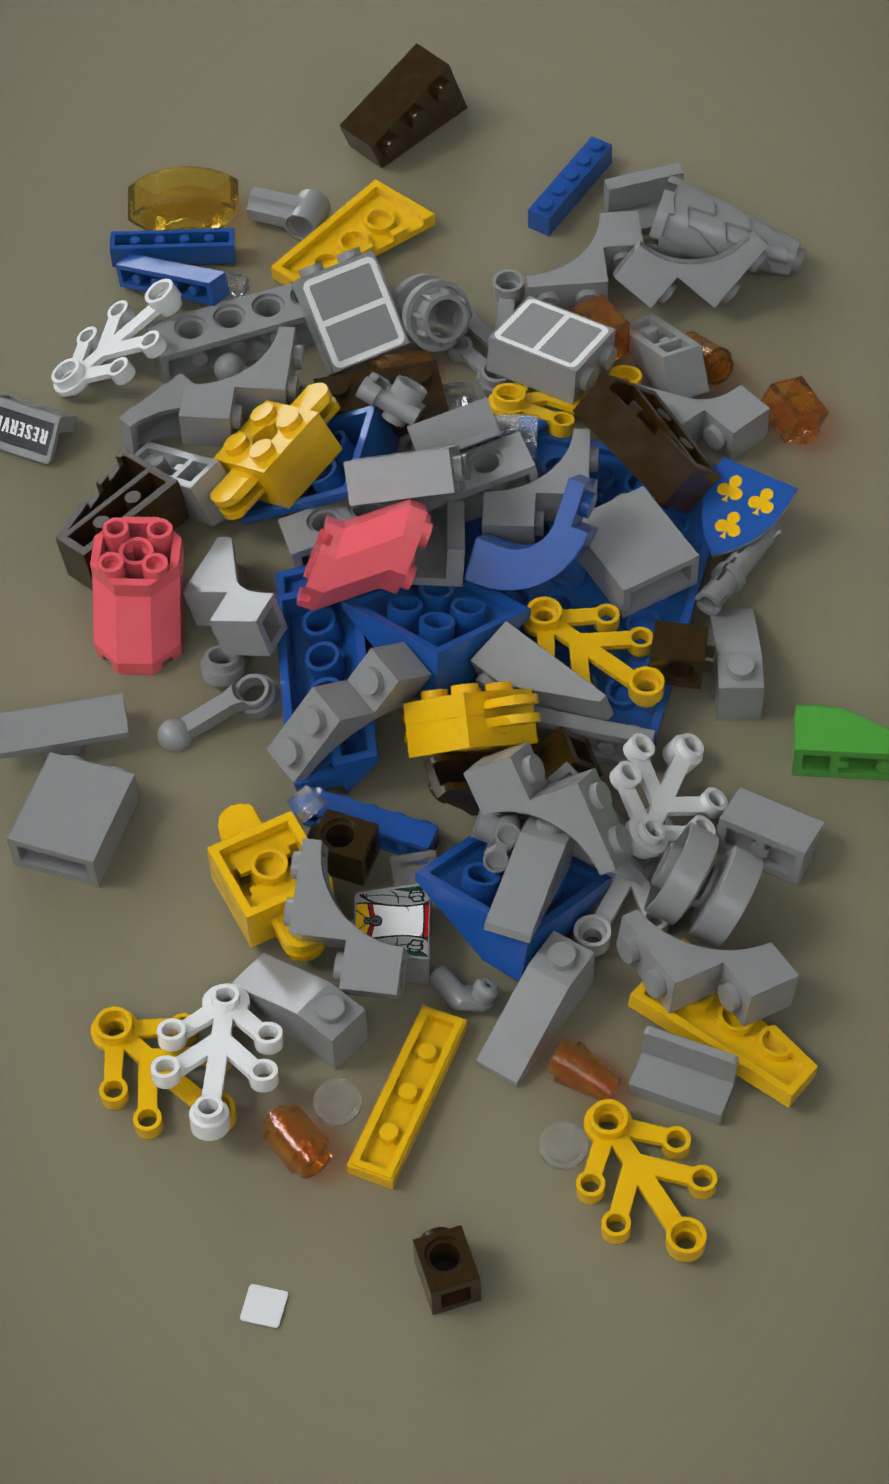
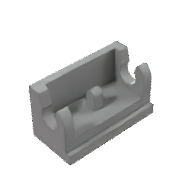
M740 787L719 818L716 836L719 837L718 852L725 854L733 846H737L763 860L762 871L798 886L817 852V848L814 845L823 831L825 822Z

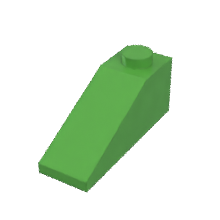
M821 704L809 706L796 705L792 731V775L889 781V729L842 707H827Z

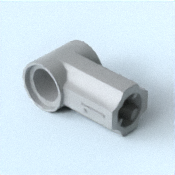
M254 186L249 194L246 212L247 219L284 227L290 236L302 241L325 221L330 212L331 204L324 194L314 189L302 190L297 196Z

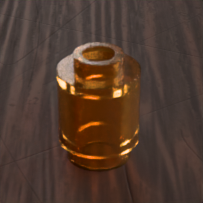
M282 1105L267 1115L264 1120L265 1127L262 1130L261 1137L291 1173H298L303 1179L315 1176L327 1166L333 1155V1152L328 1147L329 1140L299 1105L288 1107Z

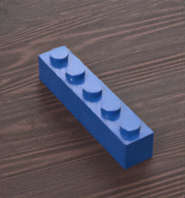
M591 136L528 209V228L550 236L612 163V144Z
M234 228L112 231L110 234L109 250L112 267H116V263L130 254L187 265L236 263Z
M130 254L115 264L120 287L147 292L149 287L155 282L162 279H170L180 291L182 300L215 306L230 295L226 274L223 271L136 254Z
M305 785L294 806L295 817L298 823L310 828L313 824L319 825L326 809L379 825L381 850L422 863H430L439 844V827L430 821L414 819L401 812L388 811L375 804L362 803L346 795L340 796L327 792L320 787L314 788Z

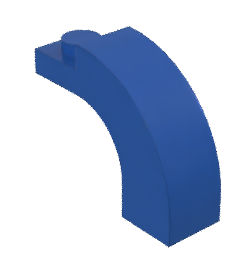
M581 474L568 479L554 524L549 533L538 543H515L491 533L476 537L463 579L491 589L520 590L537 586L565 572L583 556L598 530V527L582 522L583 517L588 519L594 509L597 493L592 492L596 480Z

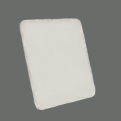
M251 1284L244 1301L240 1320L278 1328L288 1298V1292Z

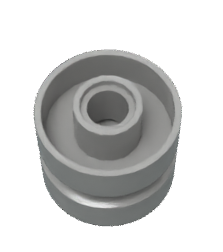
M690 822L681 832L675 843L672 842L661 857L650 881L652 886L644 904V911L674 925L684 916L690 906H693L694 908L688 923V934L717 949L728 938L747 907L761 876L764 862L741 848L733 846L722 856L717 865L713 864L719 848V837Z

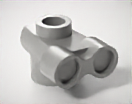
M374 371L363 380L356 393L357 398L371 406L375 405L384 410L382 417L395 426L404 427L406 423L409 425L417 423L426 407L422 401L427 394V390L421 384L408 377L398 375L392 385L389 383V380Z
M481 811L478 813L471 837L487 843L483 854V864L490 872L500 873L507 867L509 853L514 848L520 831L525 822L518 820L516 812H497L483 816Z

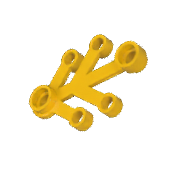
M618 365L610 370L609 375L638 385L642 384V372L634 366ZM515 382L497 385L494 387L493 393L488 397L494 415L505 417L531 415L547 421L549 433L554 437L568 438L573 435L575 418L572 415L575 414L573 409L588 392L585 391L572 405L540 391L529 393V391L537 390ZM548 405L563 411L554 412L540 406Z
M546 596L537 597L528 604L527 607L531 608V615L523 624L525 631L536 637L537 644L554 657V638L569 647L571 670L590 684L592 683L590 682L589 662L628 688V695L636 705L649 708L662 699L665 680L663 674L658 669L644 666L634 670L606 651L627 649L633 656H648L653 639V632L650 629L635 627L630 631H616L620 625V611L612 604H601L596 608L563 609L557 600ZM611 617L612 620L604 621L600 618ZM593 625L598 632L580 633L573 626ZM645 640L646 643L637 644L634 641Z
M112 1006L99 1012L91 1025L93 1043L98 1049L105 1052L104 1080L99 1086L100 1099L103 1106L109 1110H119L128 1104L130 1094L128 1085L123 1079L124 1054L126 1053L138 1063V1109L133 1114L135 1132L143 1139H153L161 1134L164 1123L161 1111L158 1109V1087L152 1082L151 1063L154 1059L163 1055L177 1057L192 1046L183 1047L174 1052L165 1051L162 1048H151L142 1039L158 1038V1025L162 1021L171 1018L137 1020L126 1009ZM179 1013L172 1018L182 1021L190 1014ZM112 1030H123V1032L118 1035H108L109 1032H111ZM199 1032L188 1038L185 1046L193 1044L197 1040ZM172 1033V1034H168V1035H166V1036H168V1037H173V1036H176V1035H178V1034ZM207 1061L201 1064L200 1066H204L206 1069ZM228 1061V1063H227V1070H226V1072H227V1071L231 1068V1066H232V1064H231L229 1061ZM165 1070V1071H162V1072H160V1073H161V1074H168V1073H170V1072H172V1071H170V1070ZM185 1075L181 1077L178 1085L169 1089L190 1108L202 1096V1089ZM112 1089L122 1090L118 1097L110 1098L106 1096ZM223 1092L222 1101L226 1103L229 1109L230 1131L236 1123L237 1113L234 1100L230 1095ZM151 1117L156 1119L152 1126L145 1127L140 1125L141 1121L145 1118Z
M603 1099L596 1102L587 1110L584 1116V1132L592 1141L585 1169L576 1179V1196L581 1202L588 1205L597 1204L604 1198L606 1181L603 1173L610 1152L613 1150L620 1160L622 1168L610 1210L603 1215L601 1220L602 1237L608 1243L615 1245L622 1244L629 1239L631 1235L630 1212L638 1188L666 1231L665 1246L669 1255L680 1262H692L699 1259L706 1248L707 1232L704 1225L693 1217H682L658 1180L685 1186L691 1196L703 1200L712 1197L716 1192L718 1177L715 1170L707 1165H696L693 1167L640 1154L632 1141L661 1146L662 1153L668 1159L682 1160L690 1153L691 1135L681 1126L666 1128L633 1120L630 1111L619 1101ZM604 1122H612L617 1128L606 1130L600 1128V1125ZM677 1138L685 1144L682 1147L674 1148L667 1142ZM698 1177H704L711 1184L706 1187H700L693 1181ZM593 1182L599 1186V1189L594 1192H587L582 1186L585 1183ZM611 1222H620L625 1228L620 1232H613L607 1226ZM688 1239L695 1246L690 1249L678 1247L676 1243L679 1240Z

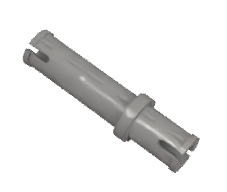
M778 522L758 540L732 552L728 559L715 566L711 572V580L695 597V600H699L696 602V605L702 612L708 615L718 614L729 597L741 591L746 584L745 577L782 534V531H779L781 526Z

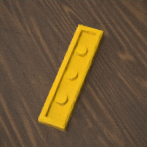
M422 1005L347 1163L348 1174L391 1190L394 1189L466 1033V1019Z

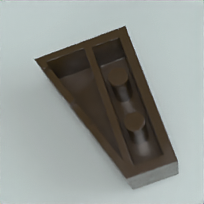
M416 43L339 126L351 148L380 168H384L468 107L449 64Z
M437 360L313 379L314 383L326 384L332 396L338 401L340 410L335 415L371 406L357 398L356 393L363 380L367 376L369 377L373 371L389 380V383L392 385L397 376L401 375L418 382L427 390V394L422 401L426 407L417 423L449 411ZM389 423L400 440L401 450L414 451V446L407 430V426L410 425L406 423L404 427H398Z
M604 373L573 409V412L650 491V495L665 510L673 508L689 513L721 477L663 400L653 390Z
M121 448L115 456L117 463L108 475L102 474L97 480V491L89 502H81L55 538L68 575L93 590L90 561L94 536L103 531L102 527L105 522L111 518H122L123 516L159 517L169 521L174 530L189 518L178 480L124 448Z

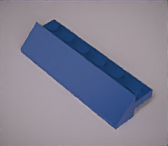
M306 565L275 572L277 590L275 597L288 626L277 644L284 725L312 687L347 680L368 653L366 637L342 610V601L315 611L297 605L299 588H305L308 578L303 577ZM375 720L363 726L338 745L316 766L305 780L295 782L294 787L298 795L301 794L305 785L323 789L343 785L348 794L379 761Z

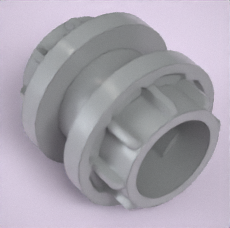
M421 273L405 279L393 293V302L410 343L428 351L439 352L455 346L467 332L471 320V306L467 295L458 285L432 274Z

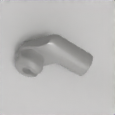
M447 966L435 969L428 979L429 983L447 1004L456 1011L485 1012L496 1004V997L499 994V988L493 980L483 978V980H476L474 985H463Z

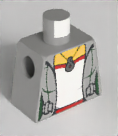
M418 883L357 893L354 896V919L347 920L376 940L405 948L409 953L405 982L430 984L428 979L431 974L432 899ZM326 944V948H345V946Z

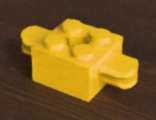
M314 383L307 386L291 405L266 400L252 411L250 418L235 434L226 439L223 448L213 459L220 461L227 475L210 493V498L219 507L221 514L227 520L242 518L258 500L290 509L341 452L343 448L326 425L340 410V405L336 398L332 396L326 384Z
M512 681L485 684V691L478 687V683L450 686L451 695H448V689L420 692L421 700L403 703L404 715L401 716L402 725L406 727V733L403 734L404 743L408 745L409 758L431 757L437 753L493 751L511 748L528 741L530 744L538 743L536 723L541 722L540 712H534V704L539 703L538 694H532V688L513 689Z
M239 803L229 806L219 816L218 829L222 841L207 847L211 877L251 948L277 937L284 951L293 961L306 962L314 960L321 955L326 944L295 940L289 934L290 927L284 926L283 921L286 900L288 897L294 898L297 881L296 879H291L292 856L295 850L301 851L302 840L307 838L306 834L292 811L263 822L258 811L250 804ZM329 875L330 885L334 895L333 881Z

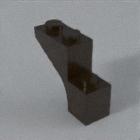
M562 726L539 740L538 743L531 744L534 754L543 763L546 780L566 762L578 773L596 768L599 777L603 775L589 740ZM500 751L450 752L432 755L423 762L430 780L428 782L430 792L439 802L464 810L471 816H478L480 809L463 773L481 758Z

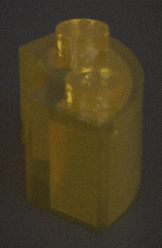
M195 166L171 167L147 174L128 186V221L144 230L222 228L239 213L238 179L214 169Z

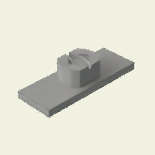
M123 693L0 713V759L43 752L46 757H48L50 752L61 755L65 753L67 755L81 754L85 745L130 738Z

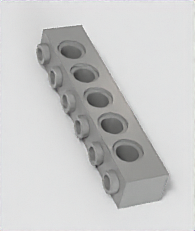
M382 271V274H383V276H384V279H385V281H386L387 287H388L389 292H390L391 297H392V296H393V292H392V290H391V288H390V286H389V284H388V282H387V279H386V277H385V275H384V273H383V271ZM291 283L218 303L215 306L203 307L150 322L146 325L147 333L156 330L167 342L165 351L158 357L153 358L163 384L168 383L180 373L189 379L213 372L216 360L226 353L238 354L245 362L262 358L274 342L279 326L295 327L297 344L305 346L315 343Z
M520 432L460 453H467L470 464V479L464 481V489L455 493L409 498L427 505L428 514H431L430 523L433 524L432 530H445L447 501L464 502V519L466 523L482 517L484 491L508 490L539 479L536 465ZM348 498L305 509L278 519L294 567L307 565L321 528L324 529V521L327 515L347 521L407 499L349 506Z

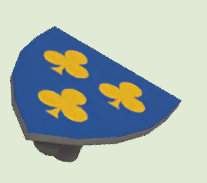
M723 457L716 468L721 477L704 495L701 513L703 535L711 556L716 557L737 551L758 540L776 525L794 499L798 488Z

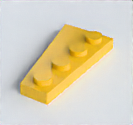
M375 179L271 266L272 279L282 285L290 284L301 278L299 270L322 262L324 269L339 263L337 255L356 247L360 248L362 254L373 250L375 256H378L435 226V213Z
M685 937L682 939V941L690 943ZM643 981L630 994L628 1006L666 1031L738 1056L737 1076L787 1108L793 1104L815 1078L818 1066L776 1025L768 1026L760 1019L744 1027L733 1012L727 1011L722 1006L717 993L671 1013L666 1011L658 999H654L648 994Z

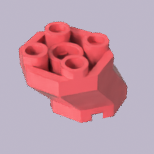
M407 499L347 521L327 515L324 521V529H320L306 565L303 577L308 578L305 588H299L297 605L315 611L379 588L397 594L399 588L409 590L417 570V565L414 564L415 552L417 547L425 549L433 528V524L430 523L431 514H428L427 505L413 499Z
M127 516L111 518L103 524V531L94 536L90 561L93 586L95 651L103 660L105 656L110 661L111 667L118 674L155 675L163 669V662L172 657L174 661L183 655L186 623L184 617V595L182 593L184 590V549L182 538L173 531L172 524L163 518Z

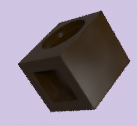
M655 620L649 667L656 668L663 674L665 685L701 689L703 672L712 673L716 646L707 645L709 627Z
M326 809L319 825L313 824L307 836L308 839L322 840L328 847V873L330 876L364 886L381 850L378 824ZM337 845H347L345 847H335Z
M462 1225L449 1229L447 1227L432 1228L423 1233L421 1237L413 1239L414 1262L432 1315L481 1301L480 1277ZM444 1260L457 1264L455 1268L448 1271H441L434 1267L435 1264Z

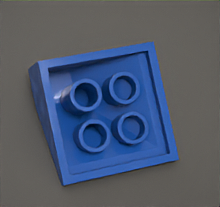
M375 405L333 416L326 425L343 448L341 452L290 509L258 500L240 518L242 523L246 525L348 499L344 470L345 461L395 454L400 440L389 423L382 417L379 408Z
M463 579V587L411 585L409 590L399 588L397 594L379 588L342 601V610L373 647L400 642L407 644L432 674L419 690L420 692L448 689L449 694L451 693L450 686L468 684L477 674L470 661L506 621L516 629H519L531 615V608L494 589Z
M470 835L418 870L415 874V880L483 961L519 982L528 964L551 933L556 931L568 938L573 932L577 920L587 915L610 886L612 877L606 874L600 875L596 868L572 856L571 866L529 944L484 930L486 918L505 870L500 873L488 871L483 864V854L487 843L472 838ZM512 848L511 851H510V853H509V859H510V857H511V854H512L514 848Z

